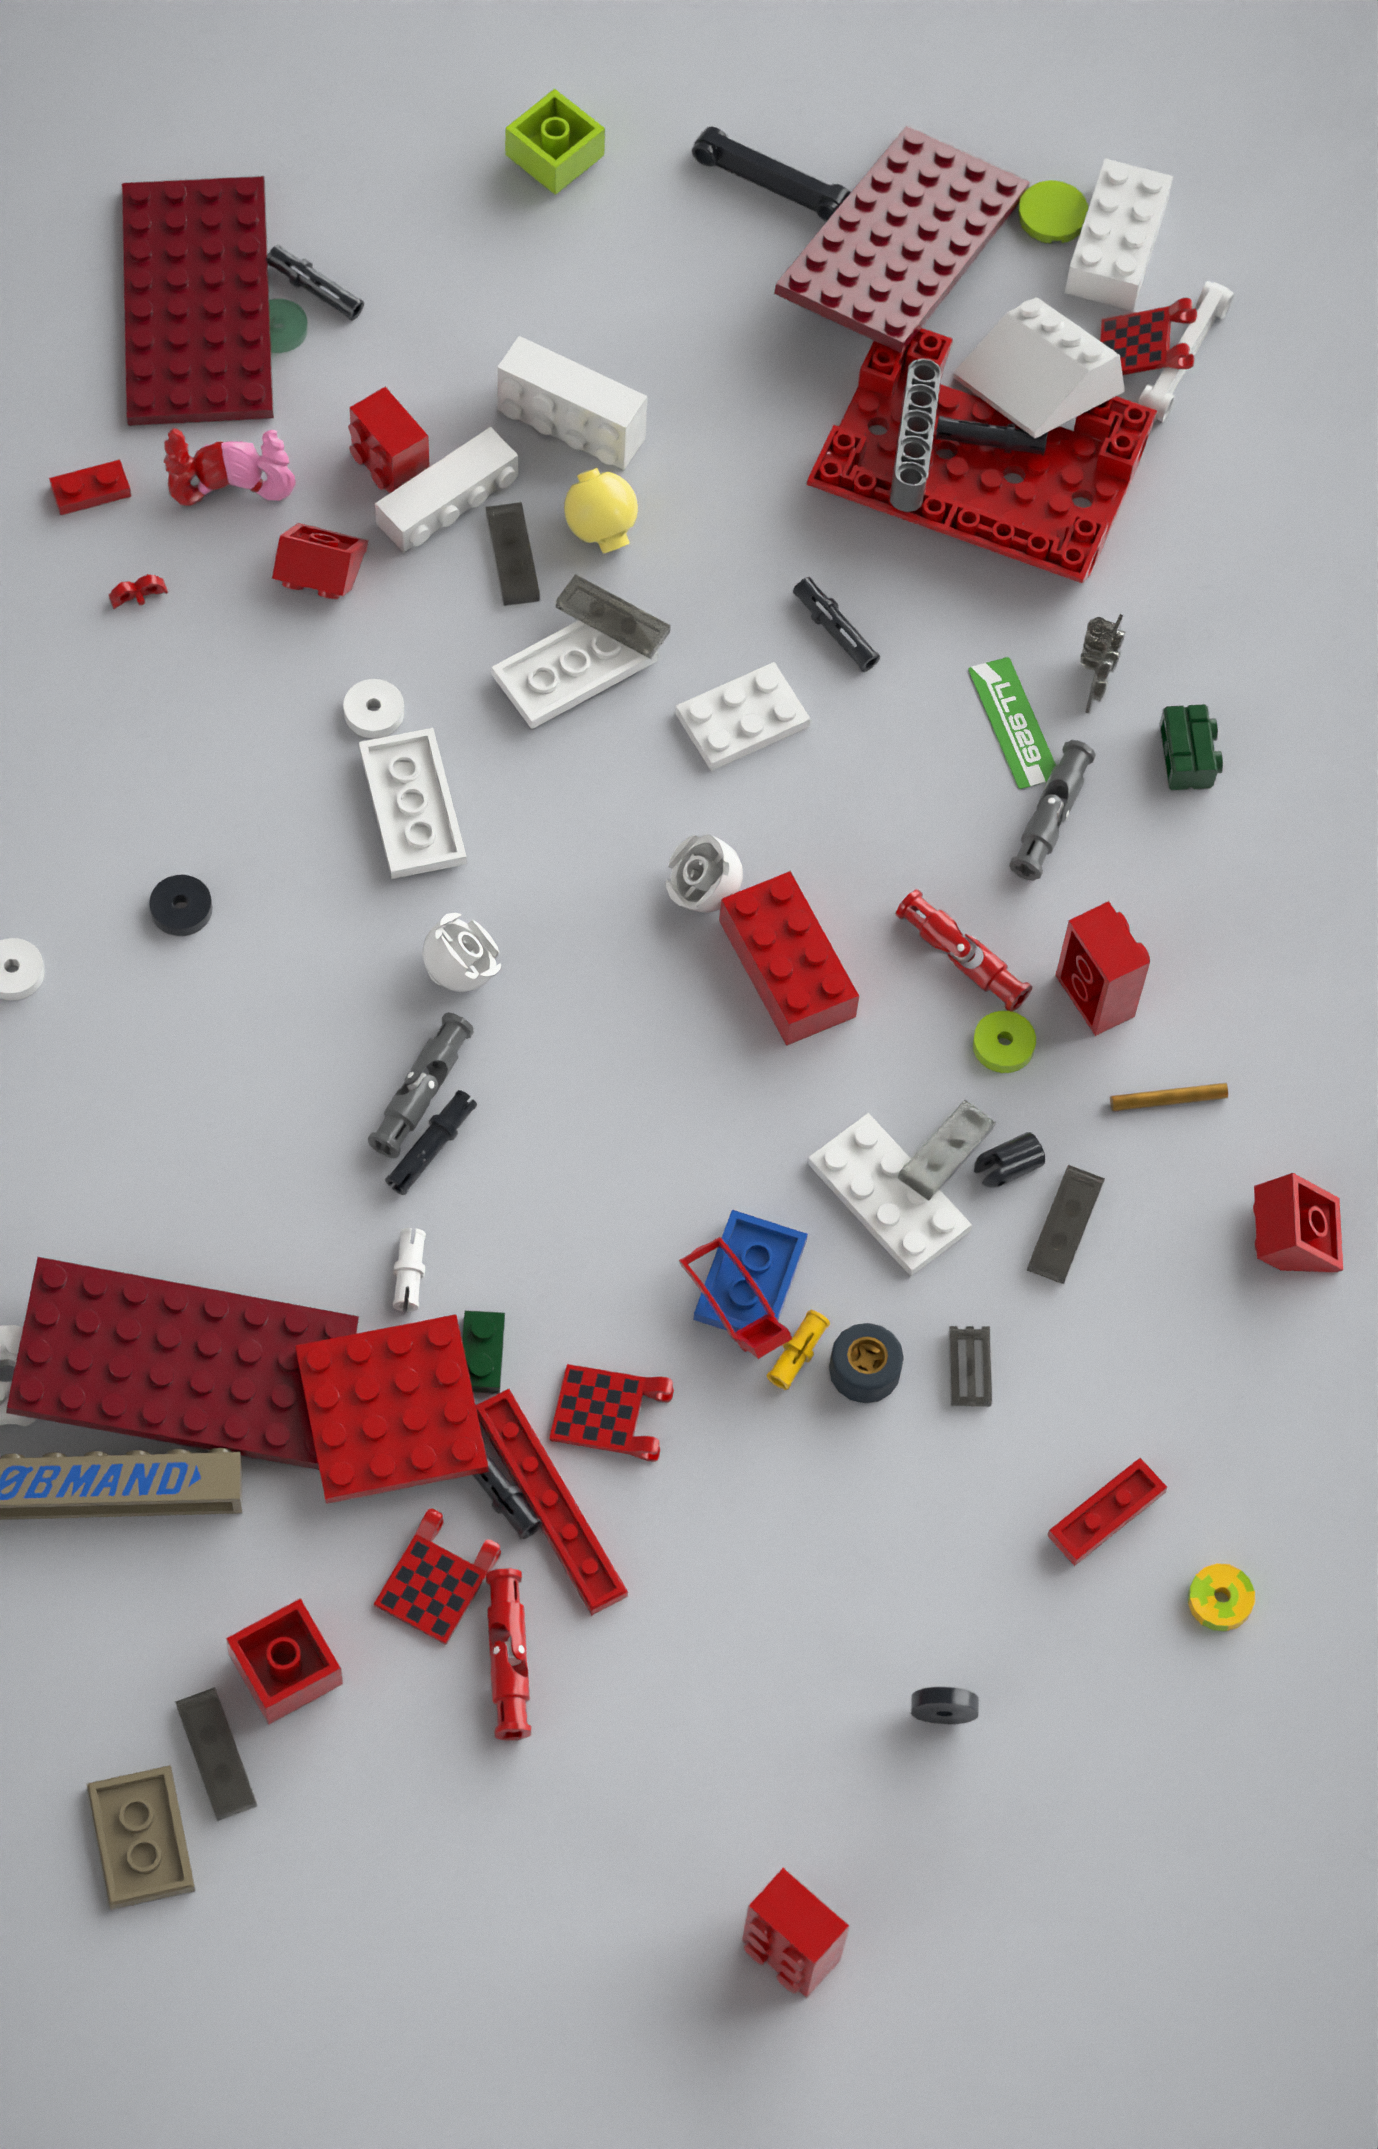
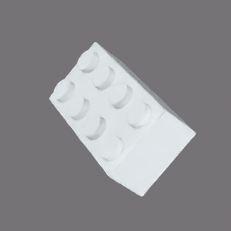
M1105 158L1070 264L1065 289L1066 294L1134 311L1168 203L1173 176Z
M521 336L516 339L497 367L498 410L508 418L518 419L533 426L544 435L554 436L566 442L573 449L583 450L596 456L601 462L607 465H615L625 470L644 442L647 415L646 395Z

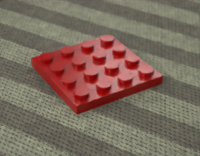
M456 1314L295 1345L326 1504L489 1472Z

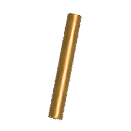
M1227 1083L1113 1095L1110 1096V1106L1112 1111L1224 1099L1228 1098L1229 1093Z

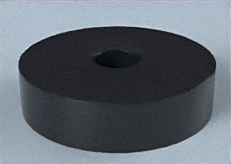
M174 875L163 879L155 886L149 900L151 917L155 925L163 932L173 936H188L200 931L206 926L212 915L213 907L209 889L201 880L189 875ZM180 902H184L187 904V906L184 908L175 907V905Z
M954 1687L923 1688L911 1695V1715L918 1720L934 1724L952 1725L968 1723L978 1718L979 1697L971 1691Z

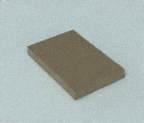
M171 1765L87 1783L110 1910L196 1891Z

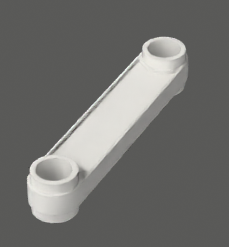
M1207 281L1197 300V319L1194 323L1189 324L1178 344H1188L1190 354L1195 355L1216 317L1223 319L1233 300L1234 292L1229 291L1227 287L1220 284H1213ZM1164 368L1155 385L1151 386L1148 384L1145 387L1138 404L1157 410L1154 421L1164 422L1175 399V396L1172 394L1186 369Z

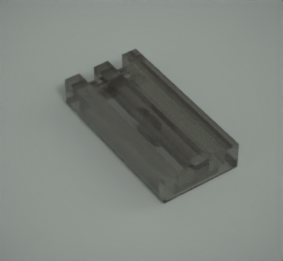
M949 1326L950 1406L991 1407L990 1326H982L981 1329H974V1326H966L965 1329H958V1326ZM958 1340H965L967 1397L960 1396ZM974 1340H981L982 1397H976Z

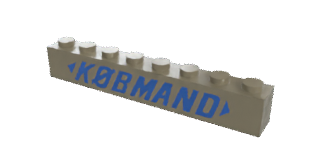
M214 1448L209 1450L208 1453H191L185 1449H173L168 1451L167 1454H150L143 1450H132L125 1455L110 1456L105 1452L91 1451L85 1453L84 1456L67 1457L63 1453L51 1452L44 1454L42 1457L26 1458L21 1454L10 1453L2 1455L0 1458V1520L242 1513L240 1452H233L227 1448Z

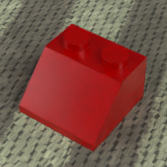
M297 523L279 536L272 579L282 581V586L289 589L303 590L304 587L318 590L317 594L321 597L339 599L340 596H344L352 590L369 540Z
M1290 1173L1254 1186L1255 1202L1253 1204V1212L1256 1222L1255 1250L1257 1252V1259L1280 1271H1343L1339 1197L1295 1173Z

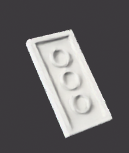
M617 599L492 666V676L530 728L534 729L657 662L658 652Z
M429 728L359 742V750L391 879L467 864V856L434 729Z
M869 1113L808 1157V1165L910 1277L971 1232L972 1224Z

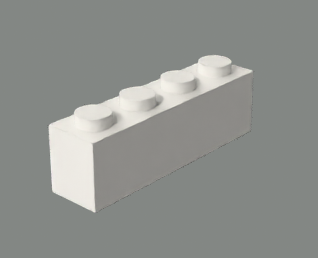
M489 427L376 502V524L403 553L413 546H420L427 541L431 534L443 526L448 527L452 525L459 515L471 507L480 506L489 495L498 489L510 486L518 477V454Z

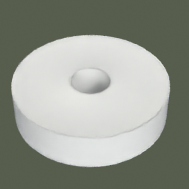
M380 679L363 680L351 687L344 698L345 721L353 732L362 737L382 738L396 731L403 721V697L400 691L387 681ZM372 706H377L380 709L377 711H370L368 708Z
M8 938L0 940V999L10 1001L24 999L37 991L43 982L45 969L41 953L32 943L23 939ZM11 966L19 967L17 971L12 973L6 971Z

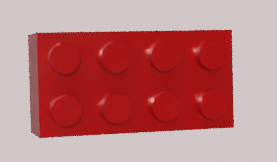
M791 871L721 899L719 922L786 1046L856 1017L859 994Z

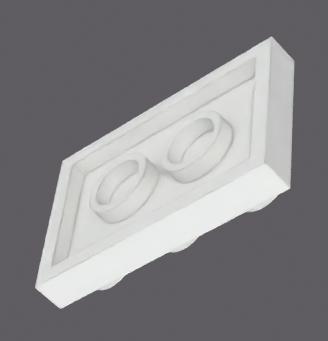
M775 662L678 704L675 709L676 716L711 771L810 727L811 718Z

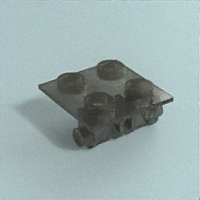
M1122 614L1119 615L1116 623L1107 621L1102 617H1096L1088 622L1080 661L1086 669L1094 670L1095 672L1086 706V713H1089L1094 700L1102 701L1108 685V675L1110 672L1114 673L1121 655L1119 650L1126 634L1125 631L1120 630L1123 619Z

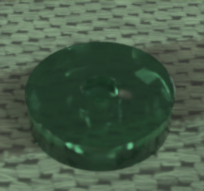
M280 298L270 299L271 352L285 353L299 347L307 336L308 322L306 313L293 301ZM275 324H283V325H284V326L281 327V328H276V327H274Z

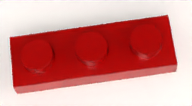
M1138 1458L1048 1531L1047 1536L1075 1566L1164 1495L1168 1487L1141 1458Z

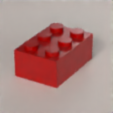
M1108 901L1068 920L1055 976L1094 1035L1097 1036L1135 1017L1150 965V956L1146 947L1140 942L1137 943L1131 935L1125 916L1121 912H1116Z
M782 1868L748 1905L742 1941L746 1944L744 1950L754 1961L761 1965L767 1962L778 1972L776 1975L778 1981L793 1994L799 1991L807 1998L841 1961L849 1925L786 1869Z

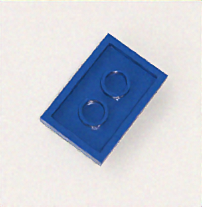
M732 1210L722 1235V1240L733 1251L757 1284L778 1321L806 1245L808 1234ZM719 1246L704 1285L724 1313L734 1332L766 1315L767 1312L742 1273ZM701 1292L693 1320L726 1330L715 1310Z

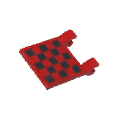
M1181 298L1167 307L1101 319L1100 342L1120 355L1122 375L1167 367L1190 369L1194 365L1195 357L1193 354H1190L1188 344L1180 343L1169 349L1171 322L1182 324L1194 323L1197 319V310L1195 308L1192 309L1193 302L1190 298Z
M567 1364L549 1439L553 1442L629 1454L645 1461L656 1462L661 1451L659 1439L653 1436H634L643 1395L668 1403L672 1400L674 1394L673 1381L668 1377L662 1376L642 1377Z
M430 1508L425 1513L416 1534L374 1602V1606L447 1645L483 1584L486 1573L491 1571L499 1560L501 1550L498 1543L487 1539L483 1543L474 1564L433 1543L432 1541L444 1525V1519L441 1512Z

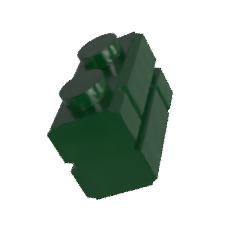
M1206 704L1188 705L1187 707L1183 705L1166 706L1163 708L1159 726L1169 789L1211 788L1214 786L1217 774L1223 771L1221 751H1215L1213 742L1217 741L1218 737L1216 718L1210 719Z

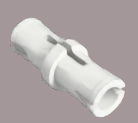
M405 1228L400 1231L399 1260L394 1263L393 1274L397 1277L393 1308L403 1311L405 1296H408L407 1312H414L419 1308L420 1279L425 1275V1265L422 1263L426 1233L423 1230L416 1229L414 1244H411L412 1228Z

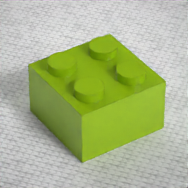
M554 88L505 128V155L556 195L605 155V128Z

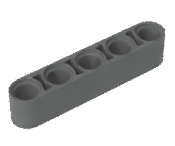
M918 359L910 364L903 395L890 502L895 508L904 512H912L921 507L929 472L941 368L937 363L928 359Z

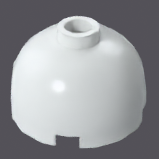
M708 834L702 837L693 835L678 845L670 857L667 867L672 869L671 881L666 879V888L670 898L679 906L692 911L710 913L721 908V899L739 892L743 880V867L736 851L721 839Z
M450 913L446 914L425 937L422 956L430 978L436 984L457 992L476 990L486 984L500 970L501 963L496 965L495 958L499 955L498 947L480 924L474 920L466 924L458 920L461 914Z

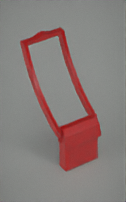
M719 1237L708 1244L696 1248L692 1253L679 1260L682 1268L692 1278L715 1310L730 1337L738 1343L744 1352L749 1351L759 1359L792 1340L788 1328L777 1321L773 1310L759 1287L722 1238ZM719 1246L742 1273L767 1312L766 1315L734 1332L729 1321L705 1285L688 1265Z

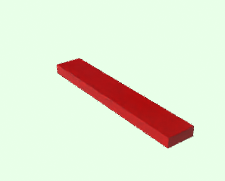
M510 1389L477 1404L476 1409L479 1423L515 1485L523 1492L522 1497L526 1504L542 1522L541 1530L591 1616L628 1597L626 1587Z

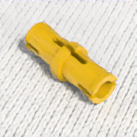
M815 1310L807 1311L792 1340L783 1344L784 1351L771 1371L766 1375L772 1384L784 1390L789 1389L803 1364L811 1361L814 1356L813 1349L830 1325V1321L824 1315Z

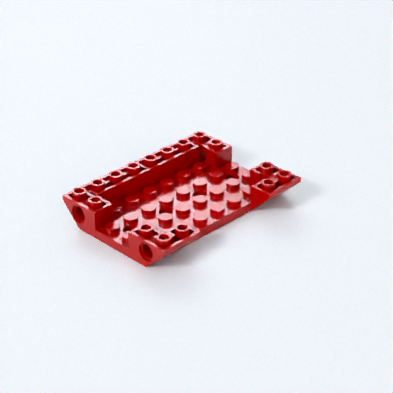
M921 328L902 353L873 341L860 368L858 387L840 425H833L807 479L806 485L1083 584L1092 574L1139 466L1157 410L1115 396L1077 416L1073 431L1061 426L1048 431L1044 456L1013 450L1010 454L1004 453V449L937 440L936 431L939 416L1008 427V424L1016 425L983 399L940 384L929 472L923 502L917 510L904 512L891 504L890 490L903 395L909 366L918 359L932 360L941 368L942 377L953 338ZM879 425L884 427L887 432L882 435H876L871 433L869 428ZM947 449L952 451L955 456L950 459H943L936 452ZM1011 473L1018 474L1022 477L1023 481L1010 483L1004 476ZM1085 498L1090 501L1091 505L1081 508L1076 506L1073 500Z

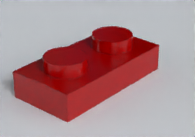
M120 459L49 478L60 516L132 497Z

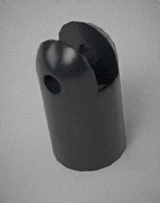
M1026 1132L980 1154L974 1163V1172H983L997 1163L1000 1167L987 1175L982 1181V1185L989 1188L999 1187L1042 1167L1045 1164V1153L1036 1136L1031 1132Z

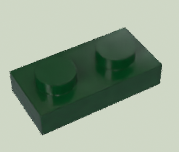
M464 1311L462 1343L473 1392L500 1393L505 1327L504 1312Z

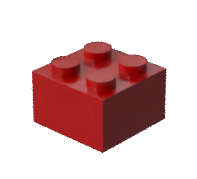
M386 386L349 407L350 452L359 465L364 464L369 469L372 479L379 489H386L390 494L430 467L428 434Z
M301 1598L226 1638L228 1654L268 1725L343 1685L341 1667Z

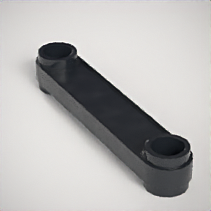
M710 126L702 131L692 148V155L702 165L708 167L718 166L816 212L825 222L829 220L851 193L842 185H829L728 138L717 127Z

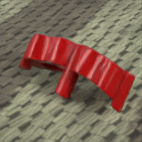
M147 574L137 579L134 583L131 581L120 582L112 589L108 597L113 609H116V607L121 606L126 601L133 600L135 597L138 605H144L145 600L143 596L153 593L167 594L168 590L163 578Z

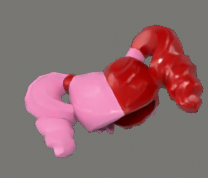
M176 428L170 430L167 434L169 439L164 441V451L167 455H165L163 462L165 463L166 472L169 473V495L180 505L191 506L196 504L212 490L221 489L228 485L249 489L266 500L280 501L291 495L296 484L294 474L287 467L290 461L287 453L284 451V443L278 439L277 431L268 430L263 434L261 456L257 453L253 443L219 441L205 445L196 451L194 457L189 456L185 436ZM262 471L265 472L267 476L266 481H263L261 478ZM195 475L199 479L198 485L191 484V480Z

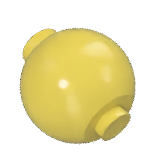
M598 468L578 474L579 482L569 488L564 502V514L571 531L587 543H598L602 554L628 545L630 542L626 533L634 526L638 514L637 498L632 487L617 474L612 472L600 474Z

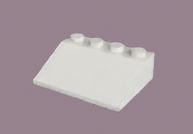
M1038 297L1027 300L1020 306L1007 312L953 372L954 379L1034 438L1125 392L1120 355Z

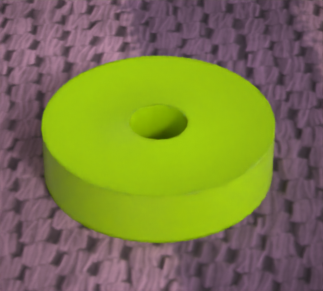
M996 1011L986 1015L976 1026L973 1037V1050L979 1062L986 1068L999 1073H1012L1024 1068L1032 1059L1036 1046V1033L1031 1023L1022 1015L1012 1011ZM1005 1038L1008 1039L1011 1042V1044L1002 1045L999 1043L998 1040Z

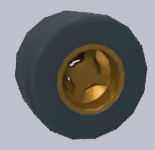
M863 1323L847 1328L841 1332L833 1343L829 1363L831 1382L840 1394L851 1401L871 1403L878 1402L889 1396L899 1384L904 1356L900 1342L892 1332L880 1325Z

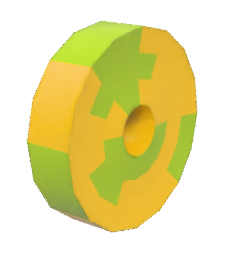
M1216 1563L1204 1567L1195 1575L1188 1590V1606L1192 1615L1201 1625L1214 1631H1229L1240 1627L1248 1620L1255 1604V1589L1250 1578L1241 1569L1230 1564ZM1215 1593H1224L1228 1597V1601H1218L1215 1598Z

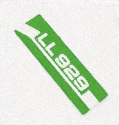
M1005 657L969 667V673L1018 788L1023 789L1047 782L1056 764L1011 659Z

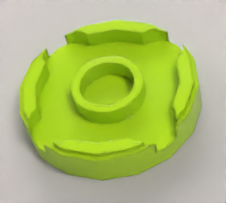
M1055 180L1037 182L1026 189L1020 198L1019 222L1022 229L1030 237L1042 243L1052 244V241L1062 240L1061 243L1070 242L1080 235L1089 206L1085 196L1076 187L1066 182Z

